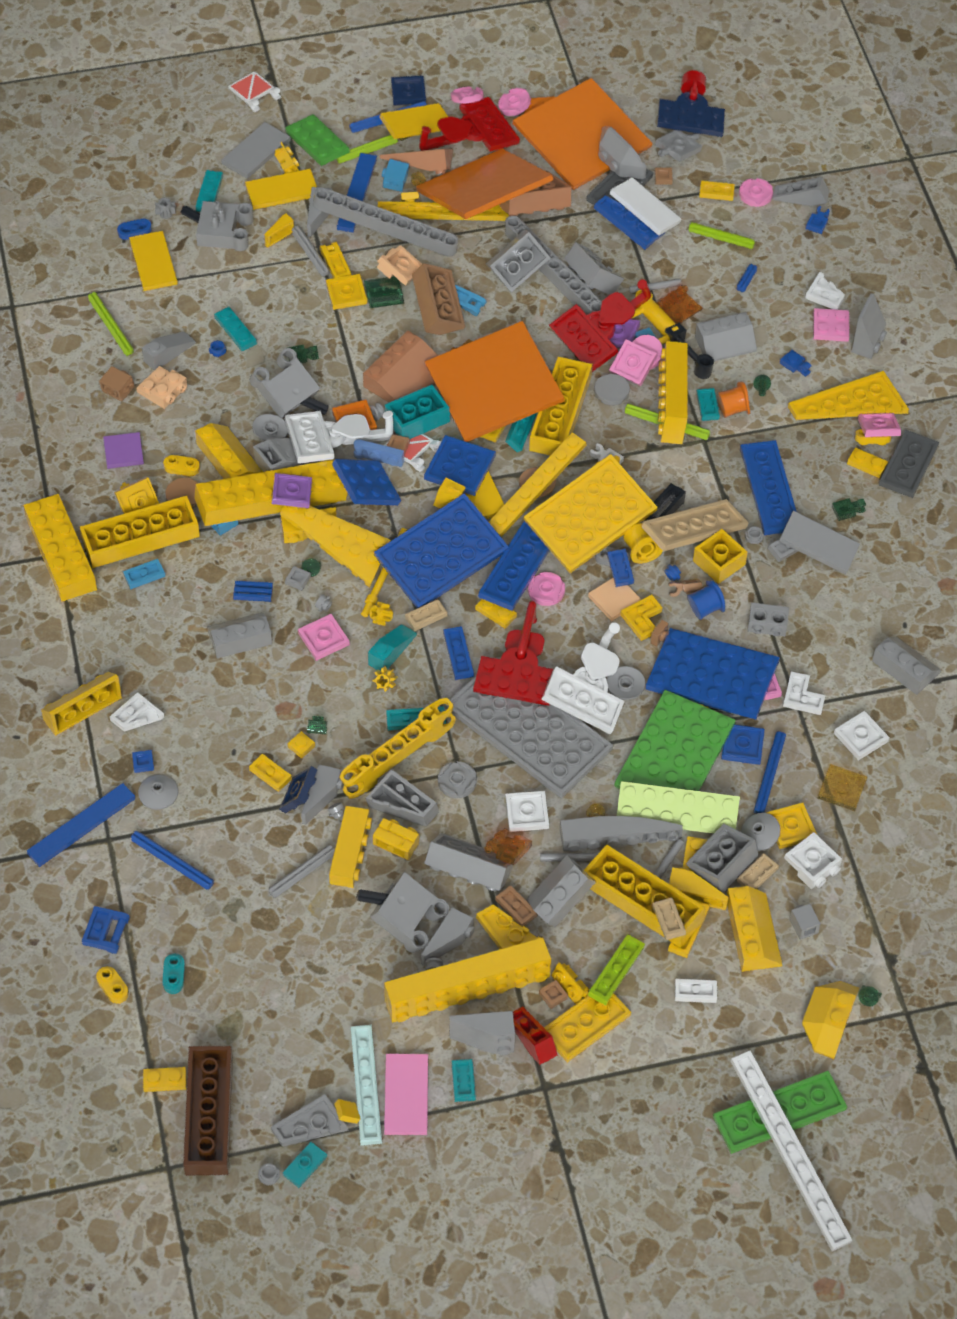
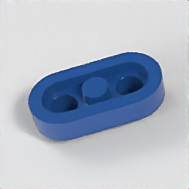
M138 219L121 223L117 227V231L121 239L128 240L129 237L151 233L152 227L149 220Z

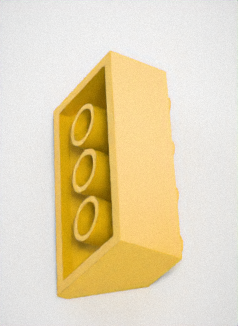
M209 423L195 430L198 447L223 479L263 472L228 426Z
M111 672L97 676L94 680L81 685L75 691L63 695L59 700L47 704L41 709L43 720L55 736L120 700L122 695L119 678Z
M750 886L728 888L727 907L742 972L782 967L766 893Z

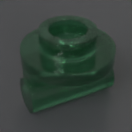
M758 375L753 381L754 388L759 391V396H765L766 391L771 387V379L767 375Z
M308 558L302 561L301 569L310 572L311 577H314L321 569V562Z
M312 716V719H308L307 733L327 735L328 721L324 720L323 716Z
M865 985L862 986L858 994L860 1002L869 1007L876 1005L882 996V993L878 992L874 987Z

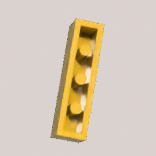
M345 807L329 872L330 884L354 888L355 881H359L360 869L358 867L359 863L363 864L365 852H362L363 846L367 847L369 835L366 833L367 829L371 830L373 818L369 815V809Z

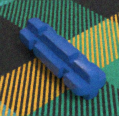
M748 265L747 270H745L740 279L741 281L737 284L736 289L738 291L744 292L746 290V286L749 285L754 277L753 275L757 272L756 265Z

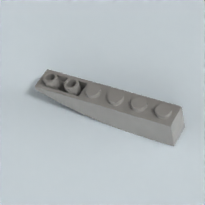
M598 816L560 820L563 851L571 852L588 848L593 850L605 847L606 845L617 847L618 845H636L645 842L656 843L664 840L675 841L682 838L683 827L680 824L642 817Z

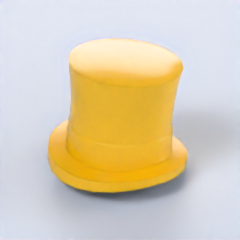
M643 523L632 526L623 537L624 542L631 549V560L638 564L653 561L663 552L642 528Z

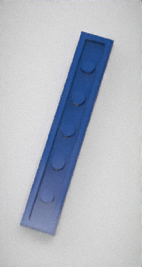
M360 153L347 196L364 202L377 162L376 155ZM339 218L337 230L354 233L356 223Z
M123 783L28 849L27 854L38 867H41L134 801L135 795Z

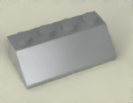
M441 833L431 841L424 864L429 865L435 871L443 870L449 872L448 874L452 877H463L471 884H482L488 890L500 891L505 886L516 859Z

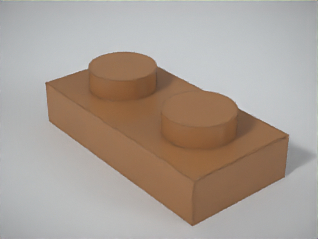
M511 885L495 897V901L522 927L537 917V913Z

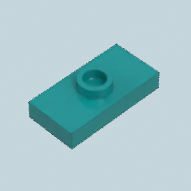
M714 388L696 389L701 421L719 420L720 414Z
M473 1059L451 1060L454 1101H476Z
M310 1142L283 1171V1176L300 1188L327 1158V1154Z

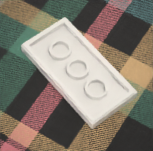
M630 178L610 191V195L658 235L678 225L681 221L678 215L634 178Z

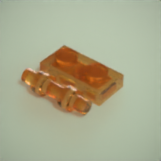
M504 828L499 830L494 835V838H491L486 843L484 850L486 853H496V859L514 866L531 848L532 840L517 834L509 837V830Z

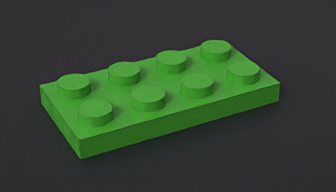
M314 114L285 127L286 133L321 166L350 153L349 147Z

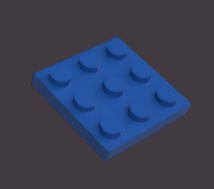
M445 435L424 474V480L441 485L444 479L448 478L465 486L464 493L475 496L496 456V451Z
M335 459L332 465L354 504L398 506L402 501L380 461Z

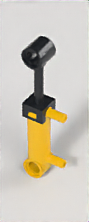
M638 290L635 297L641 294L642 290ZM651 293V298L635 310V315L632 318L643 314L663 335V337L658 339L661 344H666V341L686 343L687 330L680 322L676 324L653 300ZM687 344V354L695 362V376L700 379H708L713 370V357L707 354L698 356Z

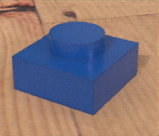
M152 750L132 752L135 773L154 771Z

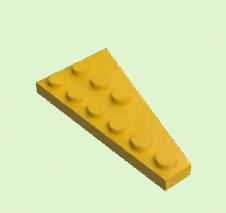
M283 505L280 512L283 518L294 527L300 528L307 534L310 540L317 542L321 549L338 563L349 568L354 576L360 577L365 582V585L370 588L381 564L375 557L374 552L389 543L390 539L312 506L302 508Z

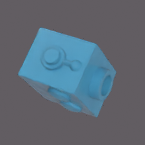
M390 159L387 168L384 167L382 177L384 178L383 188L402 192L408 177L409 164Z

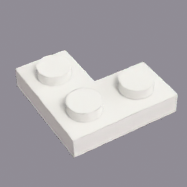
M791 671L783 707L821 715L825 695L807 691L810 675Z

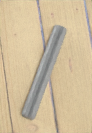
M293 227L292 234L322 277L329 275V268L301 227Z
M326 846L269 888L270 895L273 898L278 897L333 857L335 852L333 846Z

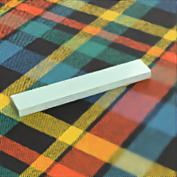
M372 1025L351 1026L357 1109L361 1118L359 1121L361 1146L382 1144Z

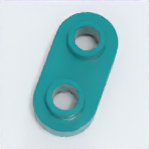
M173 953L164 960L162 983L167 993L177 994L184 987L185 961L180 954ZM172 979L176 980V982L170 983L169 981Z

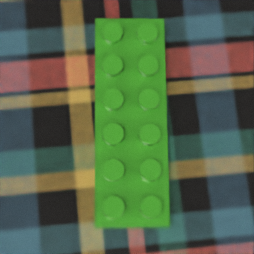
M829 1070L773 1091L793 1130L847 1109V1105ZM751 1100L713 1114V1119L730 1154L772 1139Z

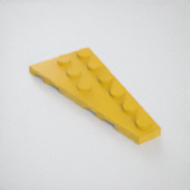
M884 371L788 403V409L795 420L856 417L858 414H907L909 408Z

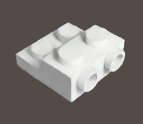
M815 832L787 852L784 857L798 871L797 876L810 889L815 886L820 888L826 882V877L829 875L833 877L841 870L842 858Z

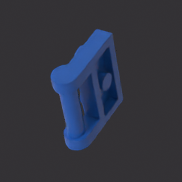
M94 906L82 938V945L117 954L125 924L129 922L130 916L123 912ZM117 920L111 942L105 941L112 921Z

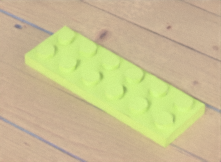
M621 781L617 816L662 820L680 824L683 830L715 833L723 824L736 830L740 796Z

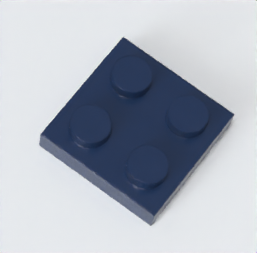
M424 75L391 77L393 105H411L422 101L426 102Z
M310 766L292 778L279 808L280 811L287 813L292 809L295 810L300 804L306 803L310 795L308 793L309 789L316 782L315 775L318 771L316 768Z

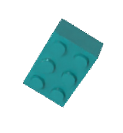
M429 385L384 405L385 412H393L394 432L398 436L409 439L450 422L449 406L433 385Z

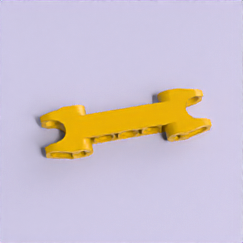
M441 698L433 702L419 713L418 719L369 755H361L352 761L341 772L339 777L340 781L344 784L343 793L349 799L361 796L377 784L379 777L425 743L434 742L442 737L454 726L456 717L452 714L453 703L448 698ZM441 704H447L449 706V708L446 711H438V707ZM447 717L451 718L450 723L443 724ZM347 773H353L349 780L344 778ZM358 785L357 792H348L350 786Z

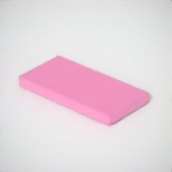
M386 1054L384 1135H427L428 1054Z

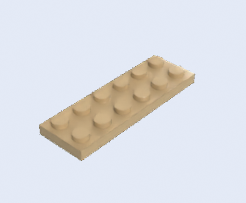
M725 499L644 521L642 528L663 551L706 540L721 529L726 533L746 529L749 523Z

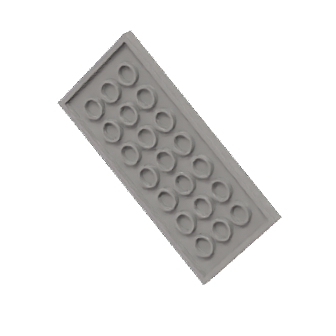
M476 676L450 699L454 706L452 714L561 799L613 750V745L577 717L551 704L547 706L473 692ZM445 704V709L447 710L449 706Z

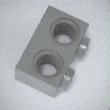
M751 602L748 632L786 636L789 607Z

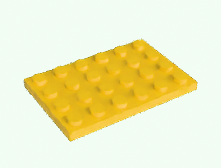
M610 454L526 514L524 521L565 569L572 573L623 536L632 526L639 524L657 511L658 507Z

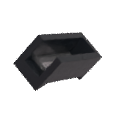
M670 483L654 501V504L658 507L657 511L647 517L645 521L675 513L684 504L686 491Z

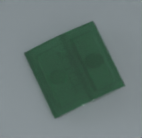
M395 276L390 279L386 277L364 280L370 308L404 304L401 284Z

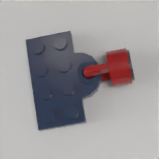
M697 70L684 73L681 82L682 94L678 96L677 100H659L657 127L723 137L725 109L710 107L708 101L703 97L706 91V76Z

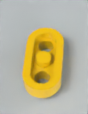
M859 429L855 432V441L860 445H886L891 442V436L865 437L862 429Z
M169 455L163 461L165 471L170 474L195 476L200 471L199 461L195 458Z
M110 966L100 968L96 974L97 983L108 999L115 1004L125 1002L129 996L128 987L119 974ZM105 974H110L109 977H103ZM116 989H121L120 992H114Z

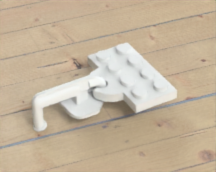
M321 411L285 415L286 426L298 463L334 459L333 448L341 444H354V441L358 439L368 442L389 440L393 434L392 411L383 413L385 429L370 430L366 417L360 414L343 416L338 422L324 421Z
M611 623L599 645L588 643L584 647L581 660L585 667L577 669L572 675L556 666L541 699L608 734L613 732L624 704L623 700L607 692L608 683L605 678L614 675L619 666L618 656L607 650L611 638L620 631L619 624Z

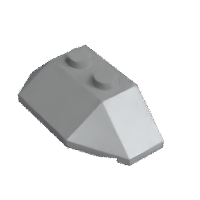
M602 127L598 153L600 160L604 161L620 177L646 178L647 166L641 161L633 147L612 127Z

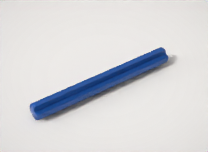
M422 101L393 111L425 106L427 104L425 101ZM376 115L351 123L350 130L352 133H356L384 123L381 121L380 115Z
M777 731L755 804V814L765 813L786 738L784 732Z
M135 831L131 835L132 842L206 890L213 886L214 880L141 832Z

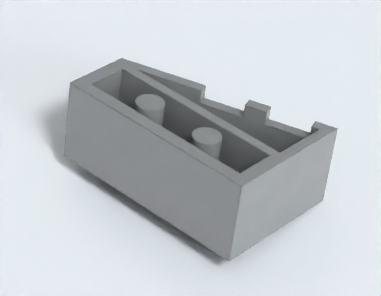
M575 242L565 257L566 262L569 264L568 267L577 272L576 276L585 281L584 284L592 290L596 288L610 295L616 292L624 280L621 276L612 273L613 269L610 266L606 268L601 262L602 259L588 247Z
M392 769L366 797L369 808L423 826H427L439 813L437 803Z

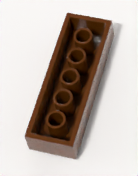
M189 1046L183 1160L185 1176L229 1175L233 1069L231 1046Z

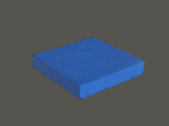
M734 725L723 746L721 760L760 765L765 729Z

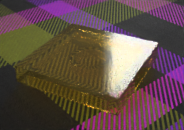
M830 764L817 799L855 811L868 777Z

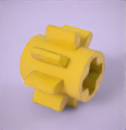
M377 602V606L371 607L369 615L373 619L372 623L385 626L386 622L392 620L393 611L389 608L390 604Z
M386 666L381 668V671L377 670L374 672L377 677L372 681L376 682L377 689L384 688L386 692L389 690V687L393 688L396 686L393 681L398 676H395L393 673L394 669L387 670Z

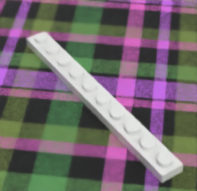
M751 1051L732 1058L731 1063L831 1251L851 1243V1236Z

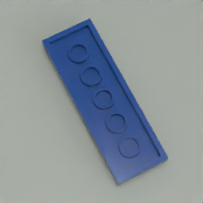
M773 440L741 444L740 451L764 535L783 533L792 512L797 511L777 442Z
M525 521L508 545L509 550L503 553L478 593L479 598L511 611L515 608L550 551Z

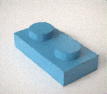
M155 559L125 570L123 575L131 590L165 577V572L159 560Z

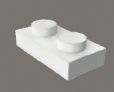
M675 979V1001L716 1003L717 981Z

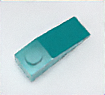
M402 624L380 638L369 650L368 665L380 671L381 668L386 666L388 670L417 636V633Z

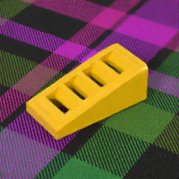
M287 213L280 217L264 234L265 246L267 248L292 234L294 220Z

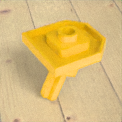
M149 477L143 478L131 485L123 482L120 490L114 492L123 514L159 504Z

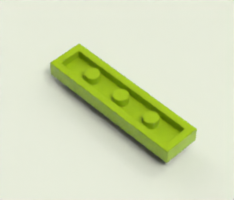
M627 934L589 990L588 996L606 1006L644 949L645 943Z

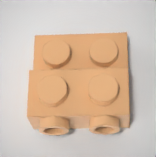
M401 245L396 249L392 248L386 256L382 255L377 261L379 263L377 268L389 279L395 276L405 286L413 280L412 274L422 265L420 261Z
M159 366L136 389L137 393L165 409L174 402L176 397L185 392L187 379L174 370L169 372Z

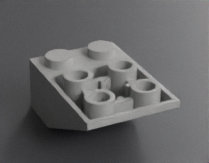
M290 438L268 439L253 446L255 462L263 472L320 462L298 463Z

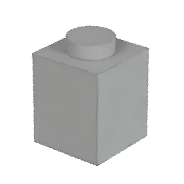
M811 904L805 906L798 905L791 911L790 922L800 940L819 933L820 922Z

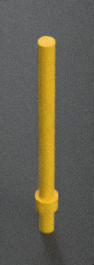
M401 528L398 536L406 532L407 529ZM384 567L371 593L366 597L365 606L361 612L363 617H368L371 607L376 605L378 601L377 596L388 575Z

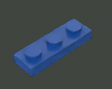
M462 626L443 629L455 680L474 677Z

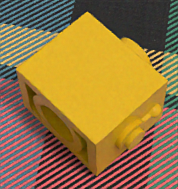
M445 478L438 489L433 506L439 509L443 508L461 496L466 487Z

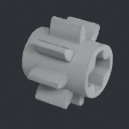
M161 198L158 202H155L156 215L160 214L161 218L168 219L172 214H176L175 202H171L170 198Z

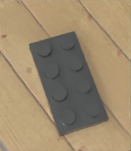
M646 168V178L634 179L644 186L653 177V172ZM611 171L586 196V201L595 205L605 195L617 201L610 195L611 189L630 178L620 177Z
M905 430L879 481V486L913 498L939 446V442Z

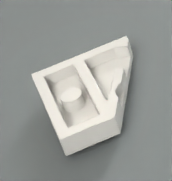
M819 272L807 291L805 299L838 310L844 301L845 294L837 289L831 281L828 282L822 272Z
M137 692L110 716V721L125 732L162 720L165 717L161 710Z

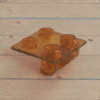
M680 285L678 289L672 290L671 293L669 292L667 296L660 298L656 302L676 324L684 322L703 309L687 294L688 287L686 285Z

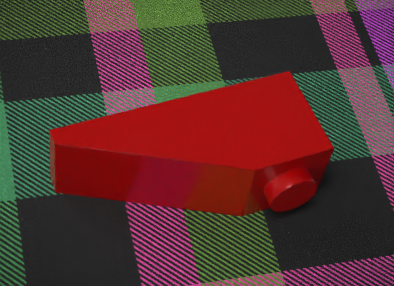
M524 1007L513 1011L515 1033L537 1063L541 1065L558 1056L553 1036Z

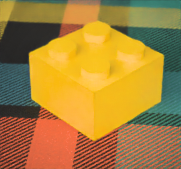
M721 529L694 548L693 562L719 584L746 565L748 552Z

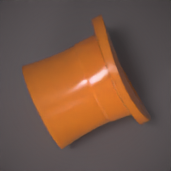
M738 382L737 387L717 392L719 408L724 418L744 411L748 415L750 414L748 392L744 382Z

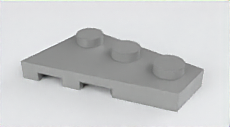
M324 1094L271 1126V1131L281 1146L284 1147L348 1131V1126L344 1121L339 1120L336 1109Z

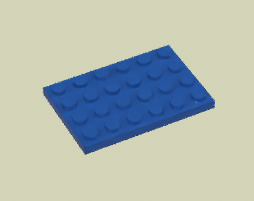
M464 493L375 551L374 555L415 607L420 608L434 601L503 555L505 551L509 550V546Z
M670 628L646 683V690L660 694L667 690L697 704L757 720L780 657Z

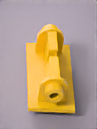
M280 142L282 147L275 150V157L281 164L284 173L300 171L298 169L300 164L295 157L292 158L293 152L290 147H285Z
M558 962L551 976L554 980H557L568 997L577 1004L582 997L585 998L588 995L590 989L581 979L575 981L578 976L569 965Z

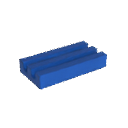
M235 581L233 599L271 602L273 583Z

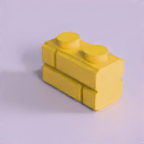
M383 818L373 834V845L406 860H410L420 842L419 834L414 828H405L394 819L388 820Z

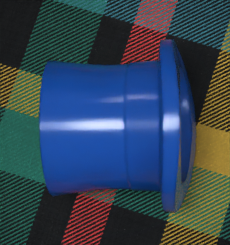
M707 580L706 586L701 590L687 595L689 605L699 620L717 610H720L722 613L725 612L723 593L712 580Z

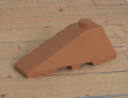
M453 149L384 154L379 156L380 159L388 161L392 159L408 163L412 167L435 171V174L446 173L445 170L451 168Z

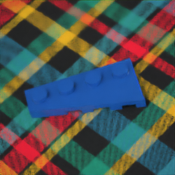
M606 195L594 205L596 211L644 250L666 233L658 235L631 211L625 209V206Z

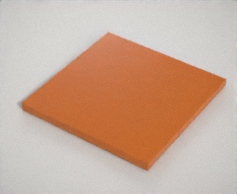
M592 78L515 118L512 122L560 177L572 187V190L611 170L604 161L600 160L598 155L602 127H612L633 147L637 154L651 148L653 144Z
M499 149L417 185L416 188L417 192L460 217L468 219L551 182L553 176L504 149Z
M523 321L424 361L441 397L449 406L450 414L465 442L565 401L562 392Z

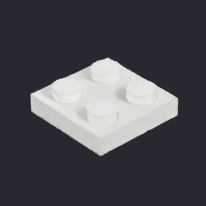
M865 711L834 729L835 736L858 761L889 742V736Z
M545 791L505 794L509 832L549 829Z

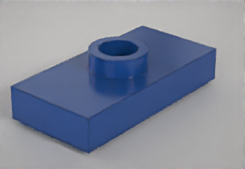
M626 549L607 552L615 587L634 584Z

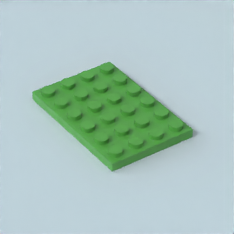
M664 690L614 786L620 789L621 781L700 791L736 720Z

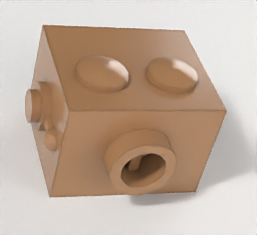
M113 366L99 380L102 392L121 402L135 387L132 376L126 371L119 370Z

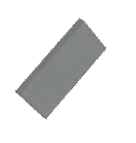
M264 122L222 159V164L248 179L275 155L276 149L282 147L280 142L285 146L291 141L289 135Z
M795 511L792 512L779 539V542L844 574L847 573L860 543Z

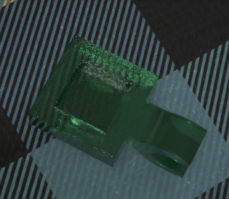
M303 344L287 347L296 352L300 363H307V358L311 360L319 359L317 346L304 348Z
M850 498L832 503V509L838 521L856 517V513L866 511L864 499L851 502Z

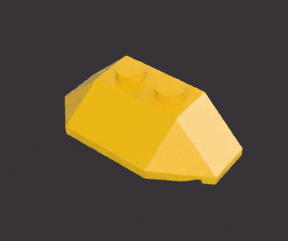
M842 981L815 987L802 1021L803 1028L815 1053L832 1059L835 1058L859 992V987Z

